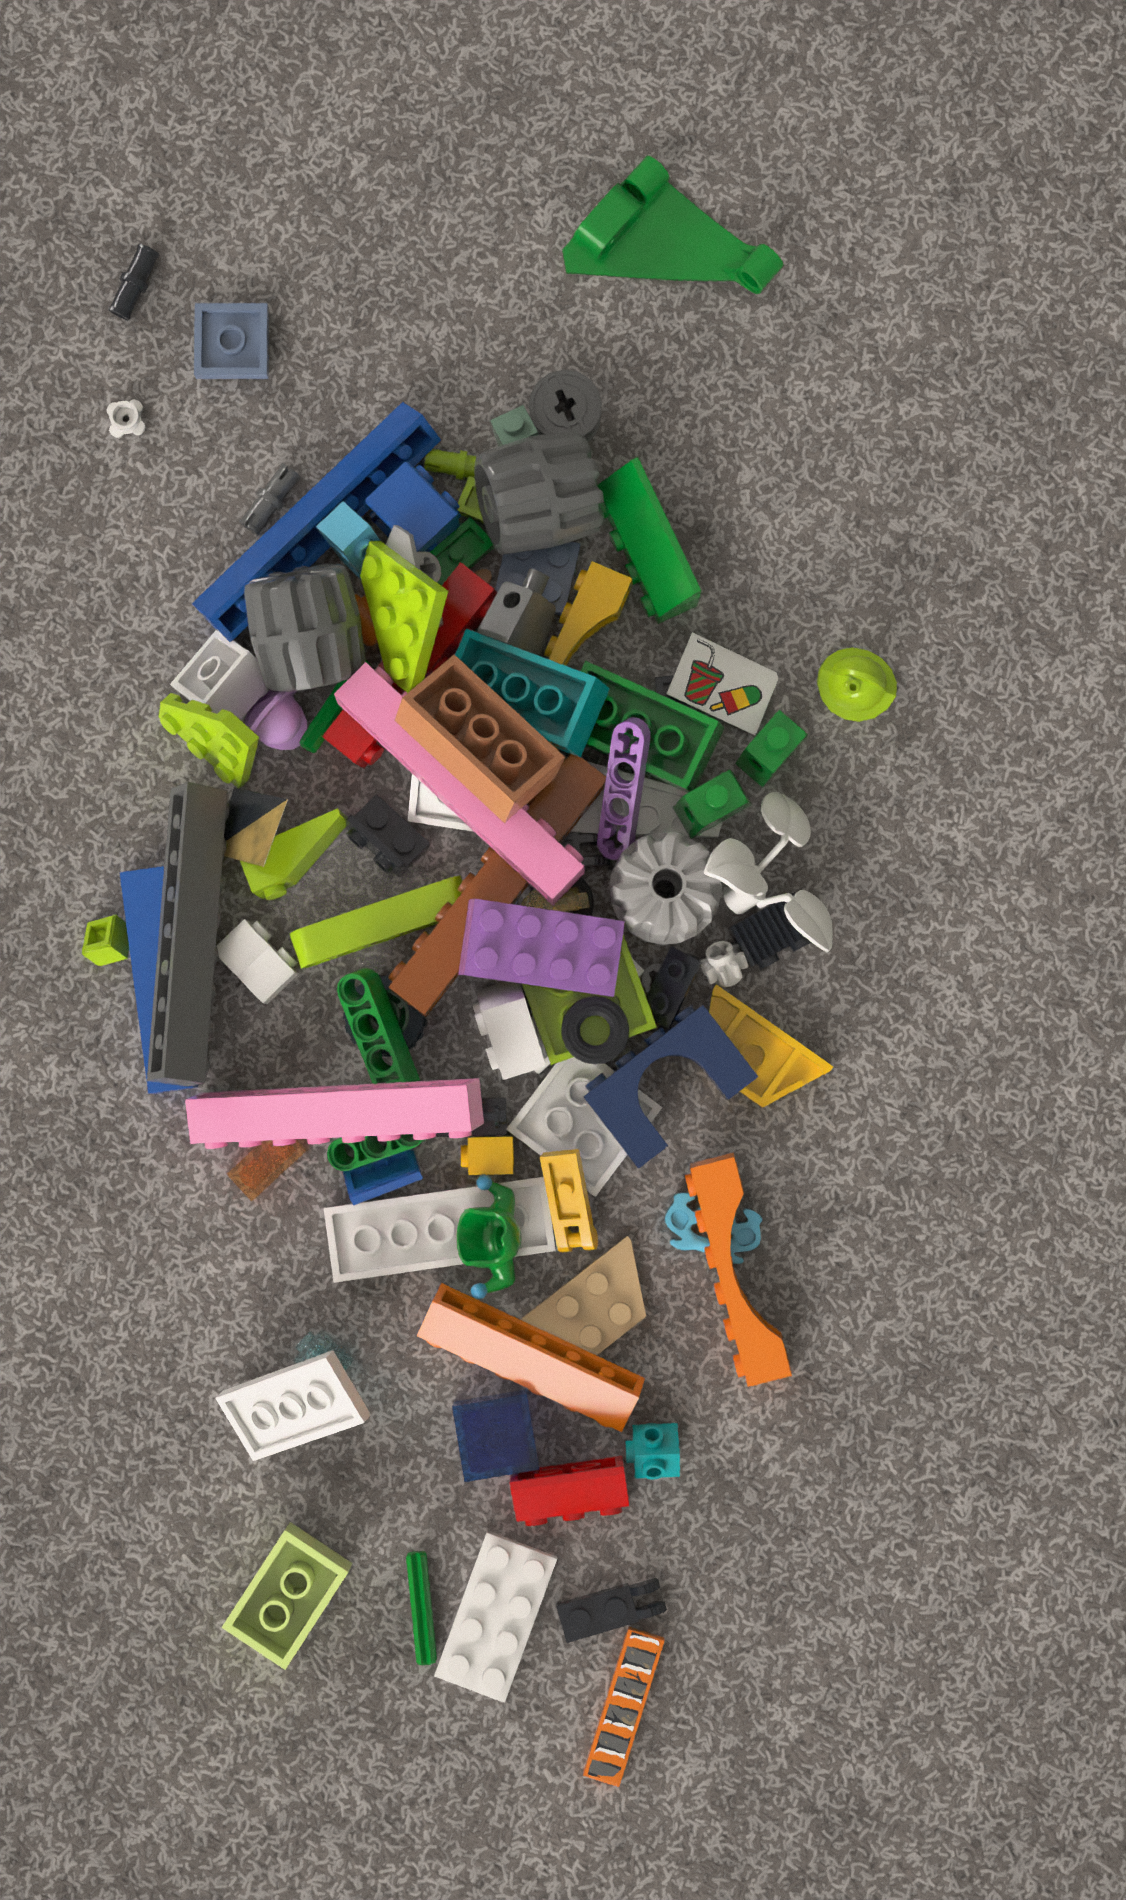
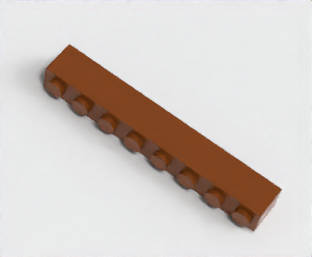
M570 754L567 759H564L555 779L527 803L530 806L526 812L536 822L540 818L546 821L557 833L553 838L562 844L604 790L606 776L583 758ZM491 847L482 856L480 861L484 865L476 876L470 872L457 890L461 892V895L452 905L447 902L438 912L434 919L438 924L430 934L424 931L413 944L411 949L415 951V954L407 964L401 961L388 977L392 981L389 986L390 991L425 1018L459 976L469 900L481 899L515 904L530 885Z

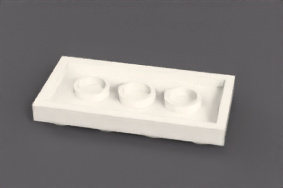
M333 1350L223 1390L216 1397L217 1402L253 1461L362 1424L371 1416Z
M487 1531L434 1676L505 1703L555 1567L557 1556Z

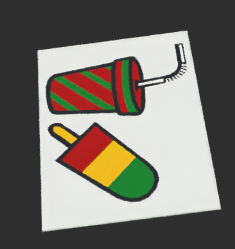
M692 632L667 694L748 733L756 735L777 684L778 676L775 671Z

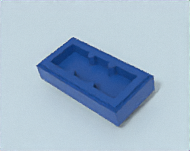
M414 1148L349 1171H343L349 1198L353 1205L423 1179Z

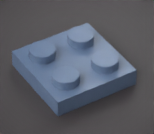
M195 303L194 376L196 379H269V306L267 303Z
M568 542L545 549L503 554L495 590L498 592L502 583L506 581L522 586L529 568L535 569L550 577L542 596L555 605V614L561 616L569 599L580 551V543Z

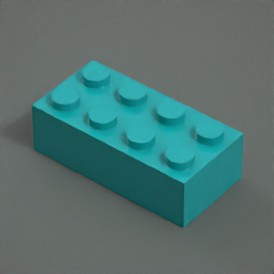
M466 629L455 656L555 748L581 758L610 688L594 676Z

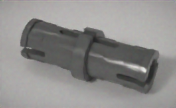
M281 463L280 468L264 489L259 488L256 492L257 499L243 518L239 520V523L247 530L251 529V532L258 536L276 510L280 511L284 506L282 501L301 477L293 469L290 468L288 470V466Z

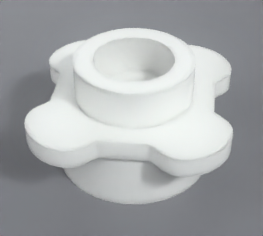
M133 399L130 402L119 401L109 404L107 413L112 423L109 431L113 437L121 438L124 434L130 433L141 435L145 431L146 426L141 420V412L143 410L141 402ZM129 416V421L124 422L123 417Z

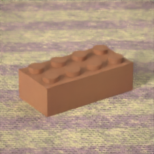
M455 655L402 698L394 720L504 823L555 779L565 759L564 755Z

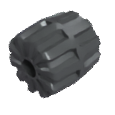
M566 431L531 436L484 451L476 457L474 479L478 504L487 534L493 546L500 554L525 552L562 545L594 534L603 525L604 514L600 503L604 502V495L597 487L596 479L600 475L595 460L591 459V448L588 442L579 432Z
M320 564L311 568L306 566L297 567L293 572L270 573L268 577L255 578L245 585L244 596L249 633L267 689L274 691H298L348 680L365 663L360 613L345 566L340 564Z

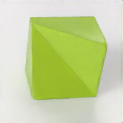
M112 915L87 923L82 948L83 956L98 966L128 959L129 942L126 922L117 915Z

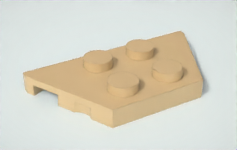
M628 1236L623 1238L520 1320L592 1354L598 1355L646 1317L631 1239Z

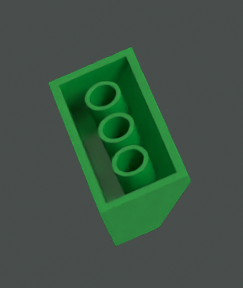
M634 458L597 485L604 495V502L600 503V507L603 511L604 519L608 518L613 528L609 532V536L617 552L623 550L629 562L624 565L628 577L632 578L633 585L639 583L644 596L640 597V602L647 617L654 616L657 623L660 624L697 607L701 589L639 458Z

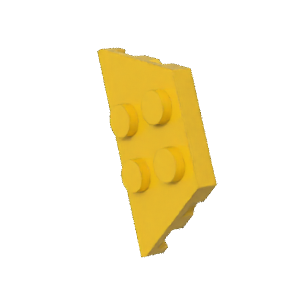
M717 984L714 986L709 1013L758 1075L754 1081L739 1091L744 1096L763 1108L832 1070L833 1066Z

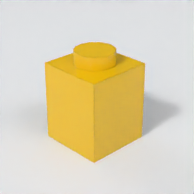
M513 1136L468 1137V1145H461V1167H468V1175L514 1174Z

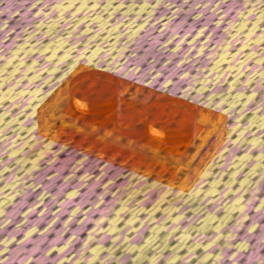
M295 1139L296 1143L284 1146H274L273 1140H264L261 1142V1145L256 1146L232 1168L227 1175L250 1201H254L308 1150L298 1139Z

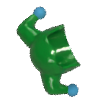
M486 1174L478 1177L476 1185L481 1190H488L494 1196V1202L490 1207L465 1209L460 1216L456 1234L458 1255L462 1263L466 1266L489 1268L493 1274L486 1283H477L471 1287V1295L475 1299L484 1298L487 1293L503 1290L514 1284L513 1258L518 1253L522 1240L520 1226L514 1218L515 1195L513 1190L493 1182Z

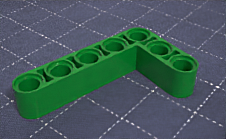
M362 968L342 977L337 986L338 997L372 1084L421 1081L378 973L369 968ZM356 979L364 985V996L360 995L355 989ZM369 1014L377 1019L379 1024L378 1031L369 1025ZM382 1050H386L392 1056V1066L384 1062ZM400 1134V1139L387 1141V1147L379 1143L377 1136H365V1140L353 1143L342 1142V1137H339L329 1145L327 1157L331 1166L336 1170L349 1171L412 1149L427 1139L415 1140L413 1139V1134ZM345 1144L350 1145L354 1150V1158L347 1155L344 1147Z

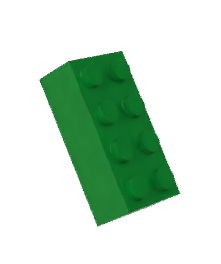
M585 661L581 672L598 678L610 688L586 746L609 756L614 728L625 719L630 717L639 718L648 725L650 730V744L645 773L687 793L696 789L725 729L718 720ZM632 728L624 733V735L630 737L629 748L623 753H630L631 745L639 739V737L633 735ZM622 762V763H624V764H626V765L632 767L630 764H628V763H626V762Z

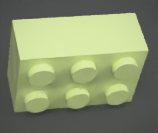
M290 1522L221 1628L286 1670L348 1574L353 1563Z

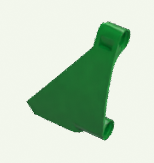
M648 155L621 184L618 182L582 221L575 231L573 238L562 249L566 274L673 281H735L757 295L762 292L784 267L782 259L769 246L765 244L751 246L742 242L699 209L669 183L670 176L664 166Z

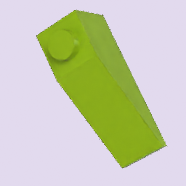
M337 808L276 835L264 867L240 861L252 893L261 899L266 898V900H274L287 893L286 889L299 882L345 829L348 817Z

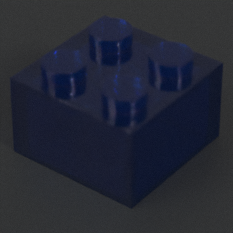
M528 1389L454 1401L452 1410L464 1482L539 1470L540 1461Z

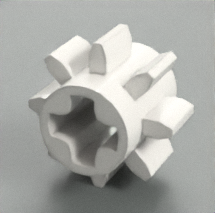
M719 941L710 945L706 950L707 959L700 961L702 962V972L704 976H707L709 984L716 982L721 987H730L737 984L743 978L741 969L749 967L745 954L741 952L739 944L732 946L727 941Z

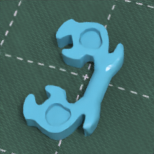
M687 1192L677 1193L673 1196L674 1201L665 1213V1223L671 1231L682 1239H670V1244L679 1250L705 1252L704 1247L710 1246L709 1238L699 1236L691 1230V1226L697 1224L695 1212L686 1206L687 1202L694 1200L695 1197H690V1194ZM748 1208L743 1209L747 1221L736 1223L734 1217L730 1245L733 1264L744 1262L742 1257L734 1254L735 1252L753 1250L761 1241L759 1225L762 1222V1218L754 1210Z

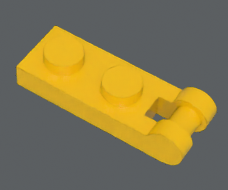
M580 1150L543 1152L540 1156V1162L558 1251L560 1253L571 1252L575 1247H583L584 1250L597 1249L598 1235L593 1225ZM569 1226H578L579 1232L572 1233L569 1230Z

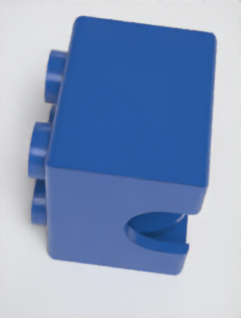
M407 461L366 498L367 508L373 510L370 513L371 519L389 538L393 526L399 525L413 535L416 552H430L460 526L459 519L462 516L457 510L460 506L456 500L446 491L440 495L432 485L434 482L432 476L421 465L414 468Z

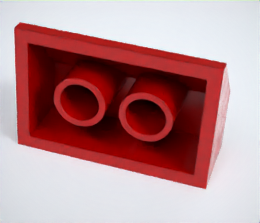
M622 1455L511 1471L509 1483L516 1521H525L526 1526L543 1525L548 1523L547 1518L562 1516L563 1521L579 1520L585 1518V1512L600 1511L602 1516L622 1513V1507L629 1506Z

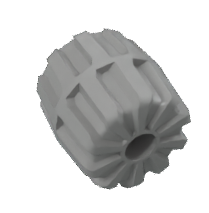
M673 831L648 834L634 841L621 853L612 869L609 891L611 905L618 920L625 921L624 927L641 940L661 945L678 944L698 935L715 915L722 892L721 881L704 874L706 864L711 855L710 852L700 842L697 843L684 836L683 833ZM659 883H668L674 890V897L662 898L655 893L654 887Z

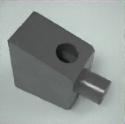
M529 568L522 586L508 581L502 583L477 633L541 656L556 611L555 605L542 596L550 577L540 571Z

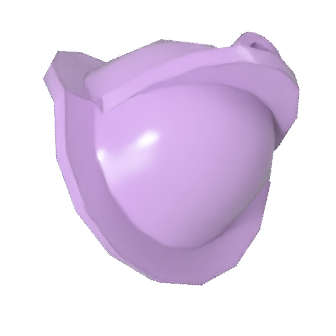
M269 690L247 712L243 723L258 735L259 741L266 746L278 750H292L300 746V739L307 730V720L302 708L293 697L297 691Z

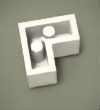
M504 981L476 990L479 1002L472 1005L481 1036L488 1034L492 1047L486 1049L492 1070L499 1068L502 1078L505 1080L546 1067L521 984Z

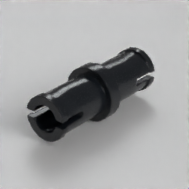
M138 244L137 251L127 272H122L119 278L121 285L111 306L108 308L109 312L126 321L130 320V315L141 292L145 293L149 286L146 281L157 258L160 256L158 252L146 245Z

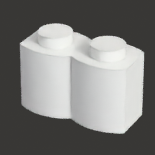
M244 919L216 946L218 957L262 1003L268 1004L299 974L294 969L298 962L285 948L281 947L277 951L268 940L272 935L259 921L251 924L248 920Z

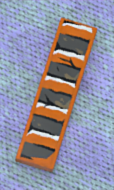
M628 1626L584 1767L583 1776L616 1787L620 1786L665 1641L663 1637Z

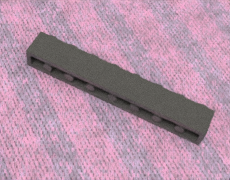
M192 782L183 783L170 790L147 1081L187 1087L205 1083L210 1068L207 1053L208 1040L213 1030L210 1014L211 1003L215 997V985L213 983L214 966L218 960L216 935L221 922V913L218 910L219 896L224 885V878L221 874L222 858L225 855L227 846L224 830L225 822L229 815V805L227 803L228 790Z

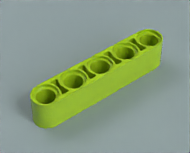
M462 876L450 877L289 933L301 969L309 968L438 924L434 919L441 908L447 902L453 905L461 895V892L457 889L463 881Z

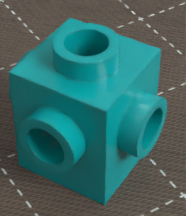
M678 1423L632 1425L633 1440H625L626 1464L634 1463L635 1479L647 1478L655 1480L663 1477H680Z

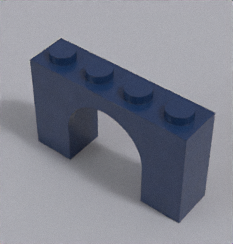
M692 1004L674 1017L678 1023L667 1033L661 1027L644 1040L649 1047L638 1055L631 1050L615 1062V1065L618 1067L615 1073L606 1078L602 1072L585 1085L589 1092L583 1096L638 1169L668 1147V1144L643 1113L638 1100L640 1078L651 1063L666 1056L688 1058L703 1069L726 1100H729L758 1077L704 1005L697 1010Z

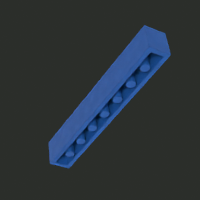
M402 402L212 583L192 605L224 638L232 642L248 626L244 596L246 584L255 578L268 577L270 573L293 572L297 567H310L331 547L316 526L342 501L362 517L369 510L366 505V498L404 462L407 461L414 467L441 441L440 437L421 413Z

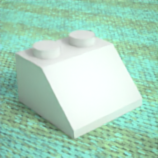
M217 630L170 684L189 701L195 700L208 704L213 710L212 712L216 714L222 709L230 711L242 722L247 712L258 699L269 691L264 684L256 657L235 641L229 642Z

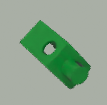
M779 710L744 749L735 765L763 788L808 737V734ZM752 759L755 760V761L762 767V769H761L760 767H758V766L752 761Z
M728 770L682 796L673 806V810L690 839H693L751 806L752 803L734 772Z

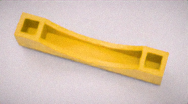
M593 561L588 571L582 569L574 585V590L578 591L573 604L566 603L559 619V623L564 624L558 637H551L544 656L548 657L551 661L567 666L571 657L588 638L601 628L618 620L633 587L632 578Z

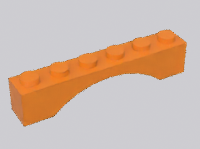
M734 1152L690 1163L691 1173L686 1174L685 1179L690 1197L697 1195L701 1210L694 1211L699 1232L707 1231L710 1246L704 1247L709 1269L717 1268L720 1282L714 1283V1288L719 1305L726 1304L729 1318L723 1319L728 1341L736 1340L739 1354L733 1355V1360L738 1378L745 1376L747 1386L750 1387L792 1376L791 1367L781 1331L767 1322L751 1305L739 1284L733 1268L730 1250L731 1230L736 1210L744 1194Z

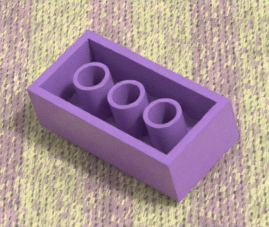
M470 899L458 975L614 997L625 921L481 899Z

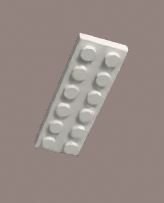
M544 1177L498 1183L512 1189L515 1195L514 1218L518 1222L522 1234L521 1246L515 1257L556 1251ZM474 1186L362 1202L357 1205L348 1204L324 1208L333 1282L464 1264L457 1250L456 1234L460 1216L468 1208L490 1207L494 1202V1196L488 1190H481Z

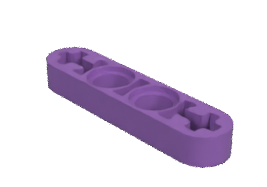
M635 717L625 719L614 728L611 740L597 846L604 857L612 860H617L621 853L635 841L650 744V730L643 720ZM632 728L633 735L639 737V739L631 745L630 753H623L629 748L630 737L624 735V733ZM626 762L633 767L635 771L633 780L626 781L620 777L618 773L619 763ZM614 798H622L628 803V815L622 816L614 811ZM617 825H624L618 830L617 840L623 844L619 848H615L614 841L609 840V838L616 833Z

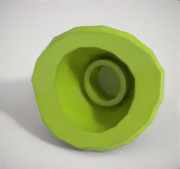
M854 647L837 650L825 658L818 671L817 686L820 697L828 709L842 719L860 722L876 718L889 708L896 697L897 682L892 669L881 657L868 650Z

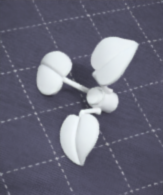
M770 792L762 800L761 812L767 825L775 833L781 835L778 844L757 866L755 865L751 850L745 844L736 839H726L711 853L704 874L716 878L729 886L724 892V900L727 906L736 914H744L755 905L763 909L769 904L787 902L784 906V912L790 923L804 937L827 953L832 948V920L825 905L815 895L808 891L800 890L794 896L786 893L768 898L765 897L768 885L760 873L782 850L788 840L794 845L802 847L809 841L811 834L809 821L800 806L780 792Z

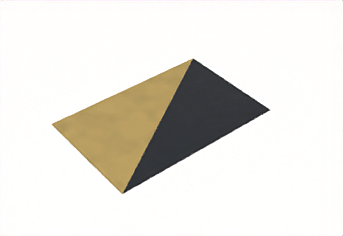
M234 787L228 803L229 815L225 822L224 838L227 846L224 856L264 867L288 799Z

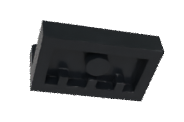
M377 794L355 816L350 815L346 819L347 837L360 849L366 846L375 855L373 858L374 862L387 874L393 871L400 877L430 847V843Z

